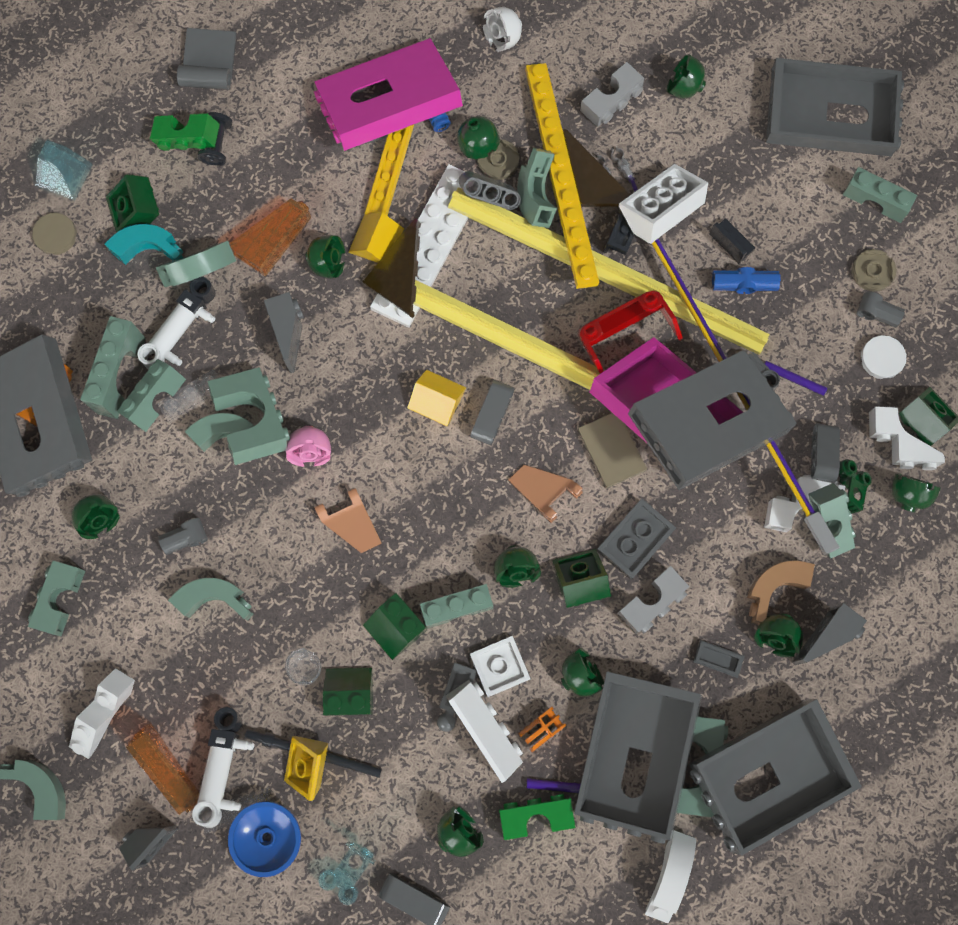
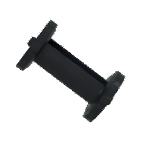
M209 112L208 114L220 124L215 147L200 150L197 158L207 165L223 166L226 163V156L221 153L224 131L232 127L233 121L225 114Z

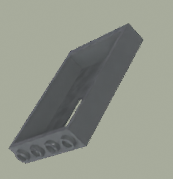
M776 58L771 70L766 143L892 157L895 151L899 150L902 140L899 137V130L902 126L900 111L903 107L901 93L904 88L902 71ZM828 102L862 106L868 112V120L863 124L827 121Z
M40 335L0 356V476L6 494L22 497L30 494V491L35 488L47 486L48 482L53 479L64 478L66 473L84 468V464L92 461L57 340L45 335ZM31 406L41 436L40 446L33 452L25 449L15 414Z
M745 350L634 403L628 413L678 490L784 436L797 424L793 415L785 408L778 394L773 391L766 377L760 373L753 359L748 356ZM735 392L746 395L750 401V408L720 425L706 407Z
M606 673L574 813L580 816V821L594 824V820L604 822L603 827L616 831L618 827L627 829V834L641 837L642 833L651 835L650 840L665 844L666 840H672L702 699L701 694L616 673ZM629 747L652 753L645 789L642 795L637 798L626 796L621 788Z
M807 699L689 763L691 768L690 775L693 781L699 784L703 792L701 793L702 800L706 806L711 808L714 814L712 816L713 822L719 830L721 829L725 837L723 842L730 852L741 856L862 787L817 699ZM769 762L780 784L750 801L744 802L739 800L734 792L736 781Z

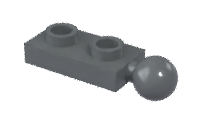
M454 662L439 708L445 710V713L441 714L437 719V726L441 731L449 732L453 730L456 724L454 713L456 712L446 698V695L468 680L473 683L477 670Z

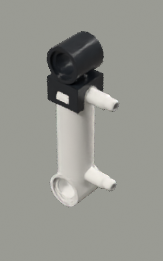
M201 276L191 281V293L186 289L176 300L178 305L151 340L139 348L138 359L147 369L157 359L163 362L167 359L171 363L180 366L182 360L170 351L194 319L201 317L210 323L215 321V317L206 311L207 307L205 305L214 299L216 293L208 278ZM201 288H207L205 292L198 293ZM155 354L154 359L147 361L149 355Z
M230 707L219 709L214 716V723L219 730L211 729L208 742L210 750L197 805L192 811L194 822L206 828H213L220 822L222 818L221 809L239 811L241 809V803L223 799L233 752H236L237 749L253 750L254 748L253 742L240 740V736L236 734L242 726V717ZM229 715H233V722L228 726H224V719ZM210 808L212 816L209 820L204 821L202 818L203 812Z

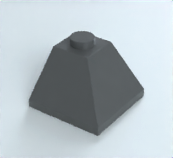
M176 825L144 827L135 831L131 829L123 837L122 841L124 843L119 847L129 868L133 871L146 866L179 828Z

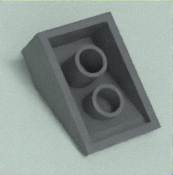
M290 292L266 299L264 303L283 360L290 373H294L302 332L300 319H303L304 316L297 298L292 299Z
M844 603L830 608L792 663L794 665L807 663L854 640V638L859 639L865 631L863 626L867 620Z

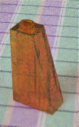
M292 198L229 243L234 256L266 277L311 219L309 207L302 201L297 202Z
M150 722L131 736L126 748L179 815L184 811L188 813L197 805L200 793Z

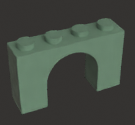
M110 316L80 399L95 413L118 419L119 413L117 411L125 400L118 393L116 387L120 363L125 355L138 358V350L144 345L146 340L132 321Z
M260 367L207 381L216 411L248 404L259 408L264 413L262 420L254 427L226 435L234 465L286 451L287 441L290 440L289 433L286 427L282 428V414L280 410H276L274 407L276 405L274 393H269L268 388L270 384L267 375H262Z
M698 717L692 742L699 745L705 754L722 746L724 740H727L728 726H725V720ZM699 784L692 788H682L677 813L712 817L714 815L711 808L706 806L702 800L701 793L703 792Z

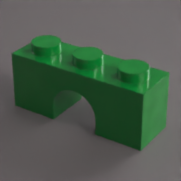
M208 113L190 114L189 121L185 127L173 115L155 116L150 140L159 149L169 151L170 149L187 150L188 148L205 149L215 147L220 124Z
M564 794L550 796L551 801L541 802V798L527 800V805L518 806L517 802L503 804L504 809H499L504 840L527 837V822L536 814H541L548 818L551 832L576 828L571 798H565Z

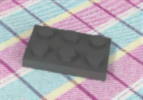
M641 498L597 550L632 580L676 527Z

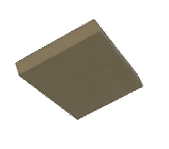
M613 413L578 428L579 435L606 489L647 471L625 424Z

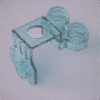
M348 841L346 845L350 850L336 870L327 869L319 876V885L322 889L329 891L336 886L340 889L338 897L340 902L345 905H351L357 900L359 892L355 884L369 863L374 865L376 862L373 858L375 854L364 846L361 848L356 843ZM352 855H360L362 857L363 865L361 868L352 869L350 867L349 859ZM327 875L333 876L334 881L332 884L326 882L325 877ZM346 889H351L353 891L352 898H347L345 896Z

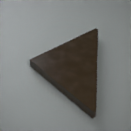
M563 129L581 207H619V203L631 194L567 129Z
M416 218L362 281L366 286L411 318L415 316L413 304L416 301L417 287L415 286V277L418 274L417 252H419L420 236L418 233L421 227V223Z

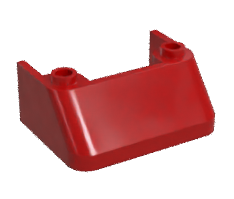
M658 291L642 293L584 324L579 329L578 336L599 374L604 372L591 346L659 310L678 340L683 338L674 313Z

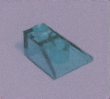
M46 140L37 158L36 187L75 201L93 164L66 146Z

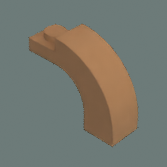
M786 561L776 564L760 574L750 587L747 596L749 599L756 600L755 603L751 604L749 616H752L751 623L760 624L766 619L770 597L777 587L783 585L802 589L811 587L815 564L803 561Z

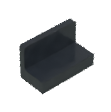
M622 211L617 216L603 249L604 253H607L609 248L623 255H626L635 234L632 232Z
M726 218L721 223L716 222L709 233L738 264L755 250V247Z

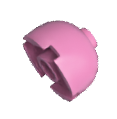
M304 426L295 430L289 436L290 440L287 441L286 458L292 464L304 467L303 462H315L314 466H320L330 460V441L322 430L313 426Z

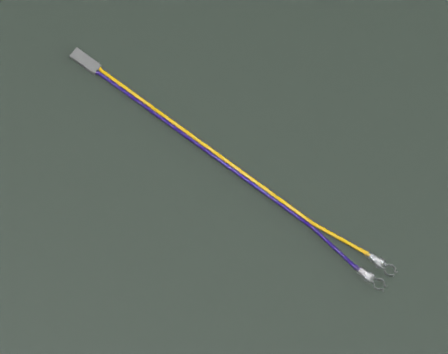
M616 146V151L621 152L623 155L622 159L619 160L613 157V149L611 148V159L617 162L619 172L624 175L625 179L632 185L634 192H636L638 188L635 183L634 174L630 168L629 161L623 158L624 151ZM597 155V159L604 162L603 167L612 175L609 167L605 166L604 157ZM656 239L651 244L717 360L720 362L726 359L724 352L659 239ZM736 392L747 411L750 408L748 397L743 393ZM775 441L766 444L805 512L806 518L804 520L823 554L827 555L839 549L840 547L820 512L816 513L813 510Z

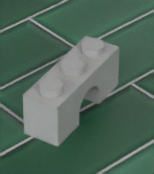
M626 62L611 77L610 86L615 89L616 93L606 95L596 88L582 100L580 111L597 127L602 123H608L612 119L613 113L617 110H623L628 104V100L632 97L636 98L641 94L644 77Z
M671 566L651 583L659 595L656 604L646 605L636 596L617 613L635 634L640 631L644 634L654 625L651 621L657 615L661 619L671 610L668 606L674 600L678 604L688 595L685 590L690 586Z

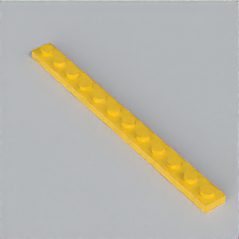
M547 64L526 65L525 72L543 148L555 154L549 174L576 289L595 287L599 284V278Z

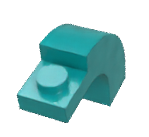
M139 224L129 226L114 234L104 244L125 265L136 254L148 249L161 251L172 261L184 258L182 256L184 252L175 244L176 240L172 234L155 225Z

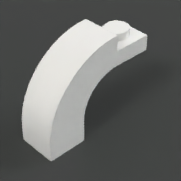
M675 830L673 831L672 840L668 841L666 845L661 874L646 907L645 915L669 923L673 913L676 914L691 873L696 838Z

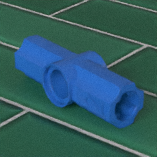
M742 267L736 271L717 270L712 273L713 291H736L738 294H744L743 292L745 294H752L755 291H778L780 288L781 278L779 271H755L752 267Z

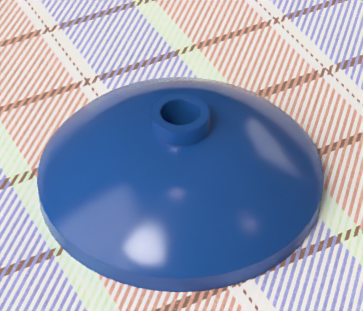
M258 802L243 809L232 822L228 835V847L233 861L241 870L256 877H271L283 872L293 863L301 846V830L297 819L286 807L274 802ZM268 832L271 834L272 838L270 841L264 839V833Z

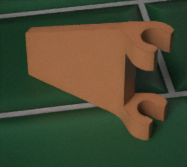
M523 465L508 480L550 523L557 518V513L549 506L566 490L576 499L583 493L582 487L572 479L527 465Z
M356 488L348 491L353 505L336 513L328 515L323 504L314 507L321 522L360 553L382 544Z

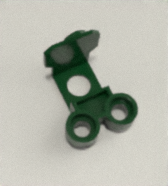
M853 460L840 461L838 475L840 477L839 482L848 489L849 502H847V506L852 515L853 513L863 511L866 491L872 480L869 473L857 472V465ZM860 492L859 500L854 497L855 493Z

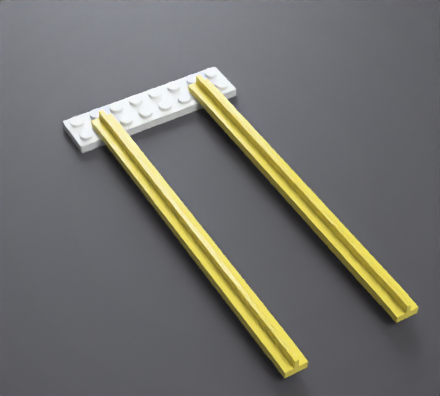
M448 164L418 219L421 227L418 233L420 236L419 252H417L418 274L415 277V286L417 287L416 301L413 304L415 316L420 308L590 390L594 378L599 375L594 365L431 287L468 218L571 266L563 236L544 227L532 226L525 218L502 207L466 195L458 182L459 177L464 171ZM469 181L466 184V187L469 188L473 186L475 181ZM592 250L599 280L635 297L648 291H658L675 316L698 326L678 290ZM379 294L376 295L370 306L372 311L408 328L415 316L413 318L409 317ZM693 298L713 334L760 355L770 334Z

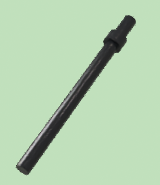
M247 729L244 738L260 742L262 746L268 748L273 746L287 751L290 750L291 742L277 738L275 734L268 732L263 734ZM326 753L325 762L380 778L381 768Z

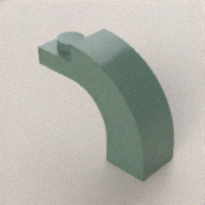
M533 148L527 166L522 165L519 172L517 192L521 198L519 207L524 218L532 226L550 228L557 208L546 197L545 181L555 154L538 148Z
M225 241L187 257L156 267V270L164 287L176 286L221 269L235 262L236 259L229 242Z
M217 413L196 421L185 433L205 452L217 440L225 438L227 434L254 427V425L234 414Z
M216 578L194 580L181 587L168 600L188 618L201 605L212 600L226 602L247 621L254 615L249 610L252 606L244 598L238 600L244 593L240 588L230 582Z
M24 759L15 760V764H0V779L22 781L32 790L35 801L33 820L65 819V793L59 779L48 767L36 761Z

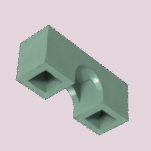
M860 167L855 171L843 193V196L860 204L866 200L879 203L883 207L881 214L899 223L907 216L917 197L916 194Z
M157 359L149 367L148 372L141 381L136 384L135 389L128 398L123 401L117 412L132 424L147 432L159 416L152 407L154 397L160 392H165L173 397L186 379L170 365Z
M834 483L809 493V500L813 510L816 513L820 512L840 547L827 554V556L831 559L854 549L853 538H855V532L850 523L852 515L847 506V502H849L847 493L843 489L840 490Z
M52 561L51 565L46 569L44 585L37 593L38 601L35 609L29 614L28 627L62 636L69 614L57 609L56 598L61 592L66 590L78 593L85 571L77 567Z
M487 584L420 604L427 629L448 623L462 616L475 615L493 609Z

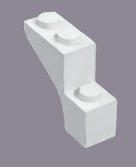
M874 407L869 412V438H877L878 442H888L892 439V465H900L901 469H912L914 466H922L923 470H935L938 466L945 463L943 453L904 430L899 421L898 408Z
M803 475L797 479L809 503V493L834 483L812 479L811 475ZM838 481L834 483L840 490L843 489L845 491V486L839 485ZM794 493L792 502L784 496H776V498L769 501L764 528L786 533L792 529L795 515L802 509Z
M115 668L98 685L94 701L76 717L69 747L75 753L87 759L92 756L113 716L131 695L135 682L134 679Z

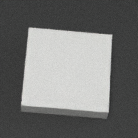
M513 636L470 654L487 697L530 680Z

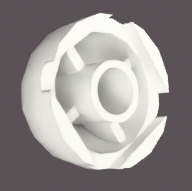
M506 7L494 8L485 13L484 18H487L486 24L483 25V30L490 46L494 43L497 47V52L514 47L519 41L522 32V23L518 15ZM504 37L505 42H500L496 39Z

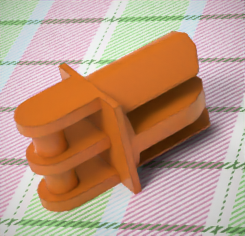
M550 707L518 733L522 737L538 723L541 727L524 740L527 744L545 731L547 733L546 736L529 748L531 752H534L566 726L565 723L562 724L559 720L560 716H556L553 712V707ZM545 715L551 719L546 725L542 721ZM554 723L557 729L551 733L548 726Z

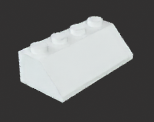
M673 164L619 203V208L632 232L651 244L705 203L708 182Z
M468 680L448 693L446 698L503 783L523 763L519 757L523 753L516 742L511 744L506 737L510 733L503 722L498 724L493 717L497 713L490 702L485 704L481 696L484 693L477 682L472 685Z

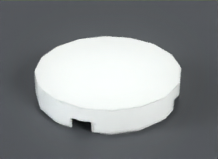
M881 335L872 338L864 345L861 351L863 368L869 375L878 379H889L896 376L903 370L906 364L904 347L898 340L890 336Z

